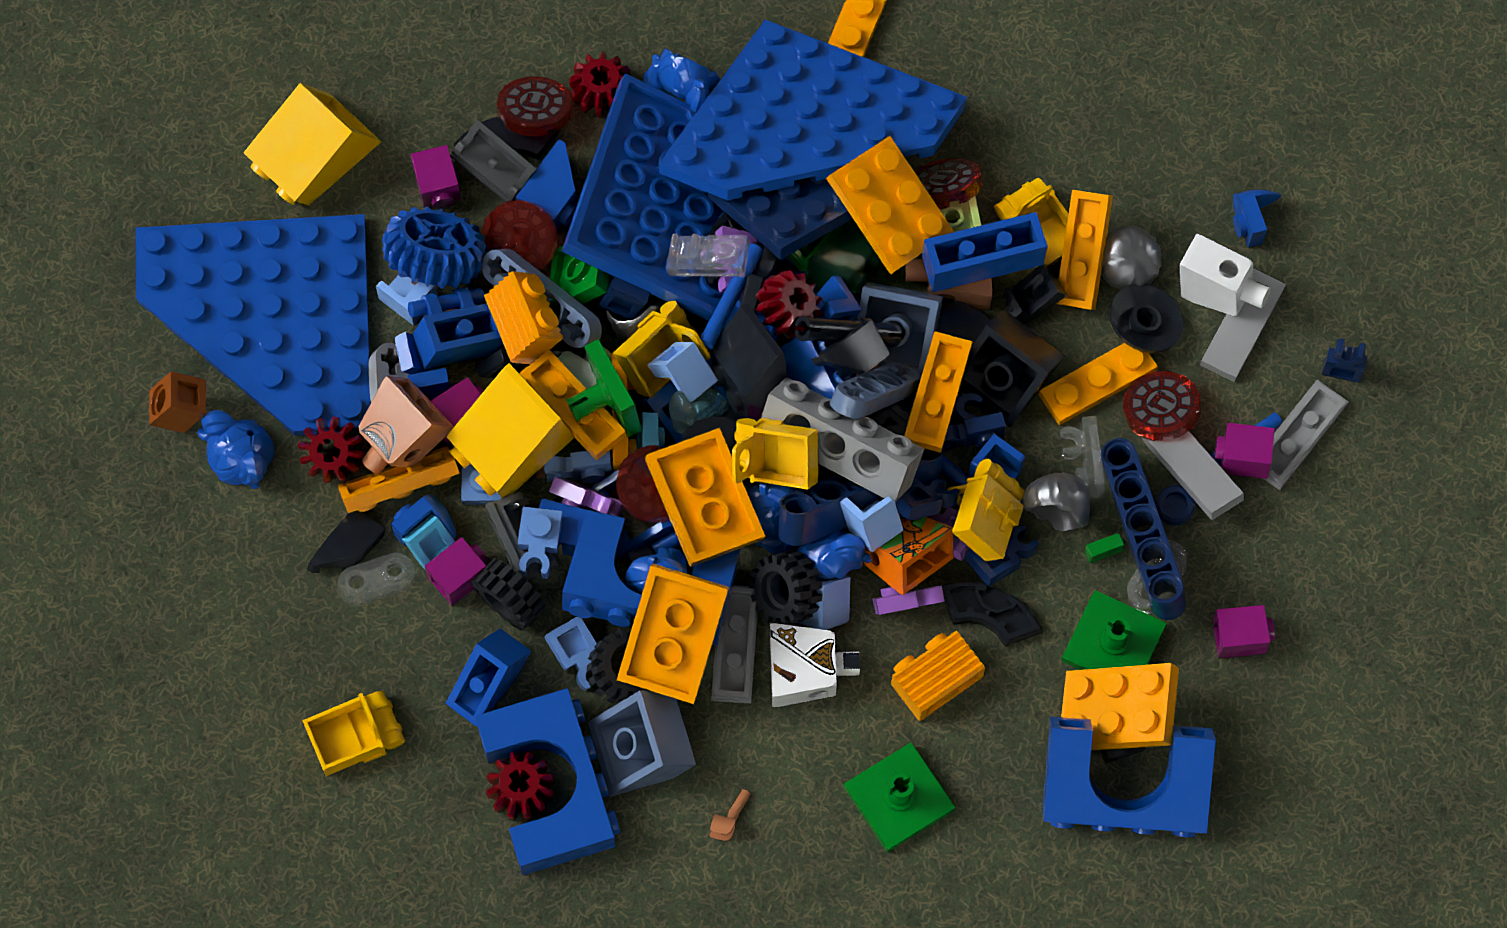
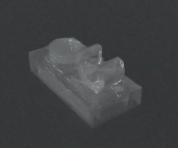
M672 234L666 266L668 275L745 277L750 247L748 236H699L698 234L678 236V234Z
M1096 416L1082 417L1079 430L1069 426L1062 428L1060 431V439H1072L1076 443V446L1072 448H1063L1062 458L1072 460L1082 453V467L1076 468V476L1083 479L1088 486L1090 502H1102L1105 484Z

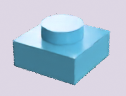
M642 412L639 419L642 431L636 433L637 459L664 448L665 431L663 427H658V413Z
M433 514L402 538L424 569L427 563L455 542L439 518Z

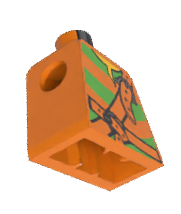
M898 512L903 531L873 552L865 546V552L870 555L872 562H864V564L898 593L905 595L954 558L953 528L928 517L909 521Z

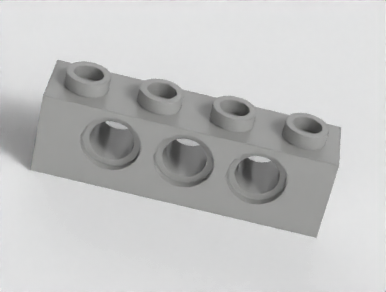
M788 377L769 393L761 418L781 420L786 425L818 429V464L883 498L889 496L895 503L911 487L924 448L912 443L905 436L897 435L881 427L868 417L854 419L838 413L830 406L831 399L814 392L805 384L793 381Z

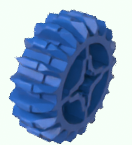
M428 206L424 210L411 207L409 212L399 211L398 216L391 217L382 239L383 259L389 262L390 269L398 270L400 277L411 278L412 283H425L427 287L429 285H437L440 289H443L445 285L457 288L460 283L469 284L470 280L477 278L478 273L481 271L483 258L486 255L485 236L479 232L478 226L469 224L468 218L457 217L456 212L446 213L443 212L442 208L439 211L431 210Z

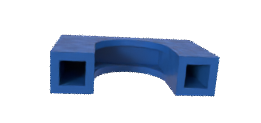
M586 510L563 588L562 610L569 611L572 615L579 618L596 617L608 620L611 624L619 627L633 626L642 595L626 587L619 579L615 570L624 540L625 518ZM741 548L695 565L691 574L692 576L730 587L713 645H718L739 566Z
M566 688L475 716L488 763L508 758L512 752H516L518 755L533 750H545L563 757L572 766L577 776L575 792L564 808L553 815L509 828L522 875L616 847L614 835L620 833V828L614 810L606 812L602 798L609 796L602 772L594 774L590 760L597 759L591 736L583 737L579 723L586 722L579 698L571 700L569 690Z
M1050 717L1042 806L1044 822H1051L1052 826L1064 829L1073 828L1075 824L1091 825L1092 829L1098 831H1113L1115 827L1131 828L1133 832L1139 834H1154L1156 830L1172 831V834L1179 837H1194L1196 833L1207 834L1216 742L1212 728L1173 725L1168 767L1162 782L1154 791L1144 797L1122 800L1103 793L1093 783L1089 775L1093 735L1091 719Z

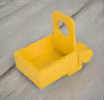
M1036 178L1031 182L1023 184L1022 188L1013 194L1003 197L1002 201L994 205V209L1001 220L1036 212L1048 246L1044 263L1052 266L1062 259L1068 212L1055 196V191L1052 190L1053 186H1046L1040 178Z
M674 300L663 304L660 308V313L652 311L637 325L638 330L613 352L636 392L652 398L671 379L655 377L647 364L673 343L694 342L706 361L711 358L697 331L688 322L684 309L680 308Z
M743 418L736 421V431L734 432L736 445L732 450V480L734 483H740L746 478H750L751 483L757 481L807 490L818 483V429L786 425L784 421L761 418L758 421Z
M984 459L977 465L974 477L967 478L966 485L950 487L947 490L958 489L960 491L959 494L964 493L963 498L958 496L957 505L960 508L952 533L984 561L1004 559L1013 526H1018L1024 507L1020 501L1023 499L1025 492L1019 486L1018 481L1013 477H1009L1000 465L993 463L990 459Z
M383 690L366 696L360 693L357 698L302 720L325 776H329L362 761L364 763L386 755L385 749H394L405 742L401 724L397 722L392 711L393 705L387 699Z

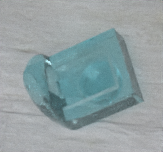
M708 388L692 402L688 400L682 391L675 392L669 401L672 426L676 432L684 434L694 422L709 416L720 417L728 410L727 399L711 388Z

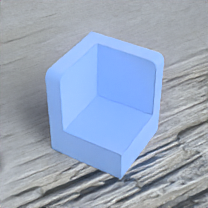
M398 275L389 286L380 281L376 286L379 300L412 325H415L423 315L411 317L408 312V303L420 300L422 295L434 293L438 296L436 285H429L427 287L425 283L421 282L413 285L411 283L412 279L409 277H400Z
M675 342L647 364L655 377L670 378L685 402L694 401L718 381L694 342Z
M889 496L881 501L875 500L862 510L847 497L840 501L849 532L863 540L865 546L871 552L903 531L895 501Z
M845 575L841 580L836 577L830 580L815 576L816 582L822 581V588L817 589V593L823 595L822 601L816 603L819 609L817 612L812 613L813 617L796 623L821 630H827L847 623L850 613V577Z

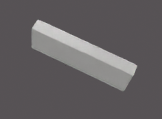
M1254 268L1253 280L1271 287V292L1265 306L1261 309L1245 302L1238 315L1226 314L1200 363V366L1232 382H1235L1286 286L1285 283Z
M1317 379L1274 433L1271 467L1268 478L1264 480L1278 490H1281L1343 412L1349 401Z
M1173 414L1172 416L1179 423L1174 424L1176 423L1175 421L1165 424V426L1174 425L1163 427L1162 421L1160 422V428L1152 427L1142 433V440L1207 516L1213 520L1244 501V493Z
M733 585L718 645H715L711 701L751 704L758 614L755 608L758 606V601L752 602L750 595L756 593L755 589H751L749 586Z

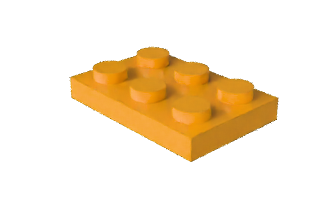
M888 136L826 178L890 274L922 254L925 239L954 232L891 136Z
M720 428L646 455L645 461L690 567L759 542L765 538L764 531L743 482L734 483L732 480V456Z
M652 563L617 680L694 704L730 587Z
M1172 663L1066 671L1061 717L1091 719L1093 729L1091 750L1172 745L1179 668Z

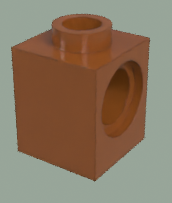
M170 371L149 390V425L185 433L206 415V379Z

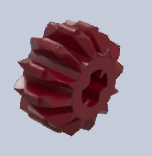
M604 51L599 55V59H594L587 53L585 64L576 62L574 75H571L569 78V86L573 89L571 92L573 101L575 103L581 102V109L584 113L594 106L596 115L600 118L603 108L608 107L610 111L619 81L625 73L631 76L630 68L628 65L621 66V59L618 55L607 60V55Z
M789 270L783 271L776 276L772 275L765 280V283L762 284L763 288L755 295L761 303L755 311L764 315L765 319L762 323L764 326H772L773 336L784 334L787 339L795 338V330L808 331V327L795 326L800 316L819 318L823 314L817 307L823 298L814 295L813 290L816 284H806L804 273L794 275Z
M338 416L332 417L330 427L324 418L317 419L316 426L318 431L311 427H307L304 430L305 435L312 441H301L298 443L299 449L309 450L310 454L300 458V463L303 465L313 461L315 465L310 469L309 475L315 477L323 469V481L325 483L332 481L334 472L340 481L347 480L346 468L352 472H357L360 469V466L352 457L363 458L366 454L362 449H354V444L362 442L364 437L362 435H357L353 438L349 436L355 427V424L352 422L347 423L340 430L341 419ZM330 439L334 440V447L340 448V454L333 456L334 460L330 459V453L323 449L324 445L331 443Z
M516 752L510 753L511 764L507 765L499 759L495 762L499 773H488L487 781L493 786L488 788L486 793L488 799H497L493 805L497 813L507 809V817L513 821L517 816L518 810H520L525 821L531 820L530 808L533 807L542 814L546 811L542 800H553L554 792L548 787L555 783L553 774H544L548 768L544 760L533 765L534 757L532 753H527L523 762L518 760ZM520 780L521 784H523V780H527L528 790L521 792L520 788H518V791L514 792L513 782Z

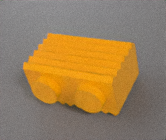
M512 271L508 273V276L503 277V280L499 281V284L495 285L494 289L484 294V298L512 363L531 364L547 350L553 348L564 336L560 333L561 329L557 327L559 324L558 318L549 307L550 303L546 300L547 296L543 294L545 287L536 274Z
M958 631L953 632L948 637L945 633L935 636L926 644L925 648L927 651L916 659L909 655L893 668L895 673L892 675L891 685L919 722L984 676V664L980 662Z

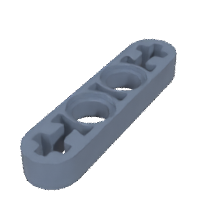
M497 249L486 253L483 258L482 271L485 278L494 286L498 285V282L502 281L503 277L508 276V273L512 271L536 274L545 287L543 294L547 296L546 300L550 303L554 298L559 302L561 311L557 327L561 329L560 333L564 336L562 340L569 346L583 348L585 345L600 339L602 328L596 315L511 249ZM502 268L505 271H507V273H501ZM583 323L582 329L576 324ZM582 331L585 333L584 337H581Z
M900 362L887 363L839 383L831 398L830 406L846 417L854 419L863 418L911 397L917 388L921 375L914 368Z

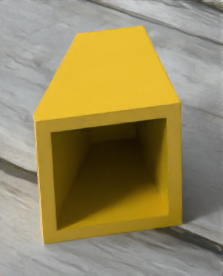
M300 83L243 153L253 161L250 167L254 172L265 180L271 178L279 186L276 192L284 200L292 205L296 202L310 205L382 141L330 93Z
M510 363L500 371L446 436L454 446L449 453L464 469L470 464L480 475L474 480L490 497L497 492L501 498L513 494L574 439L562 419Z

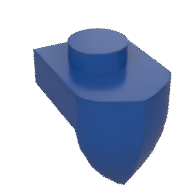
M1258 189L1233 194V207L1236 214L1233 216L1234 229L1239 238H1245L1248 248L1263 244L1267 228L1260 208L1281 198L1280 193Z
M433 494L423 496L414 505L407 504L396 513L394 521L391 523L394 536L404 546L406 544L402 538L431 514L439 518L452 538L456 537V529L448 510Z

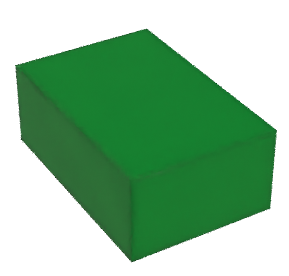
M1116 533L1087 544L1084 552L1091 564L1122 552L1124 543L1120 534Z

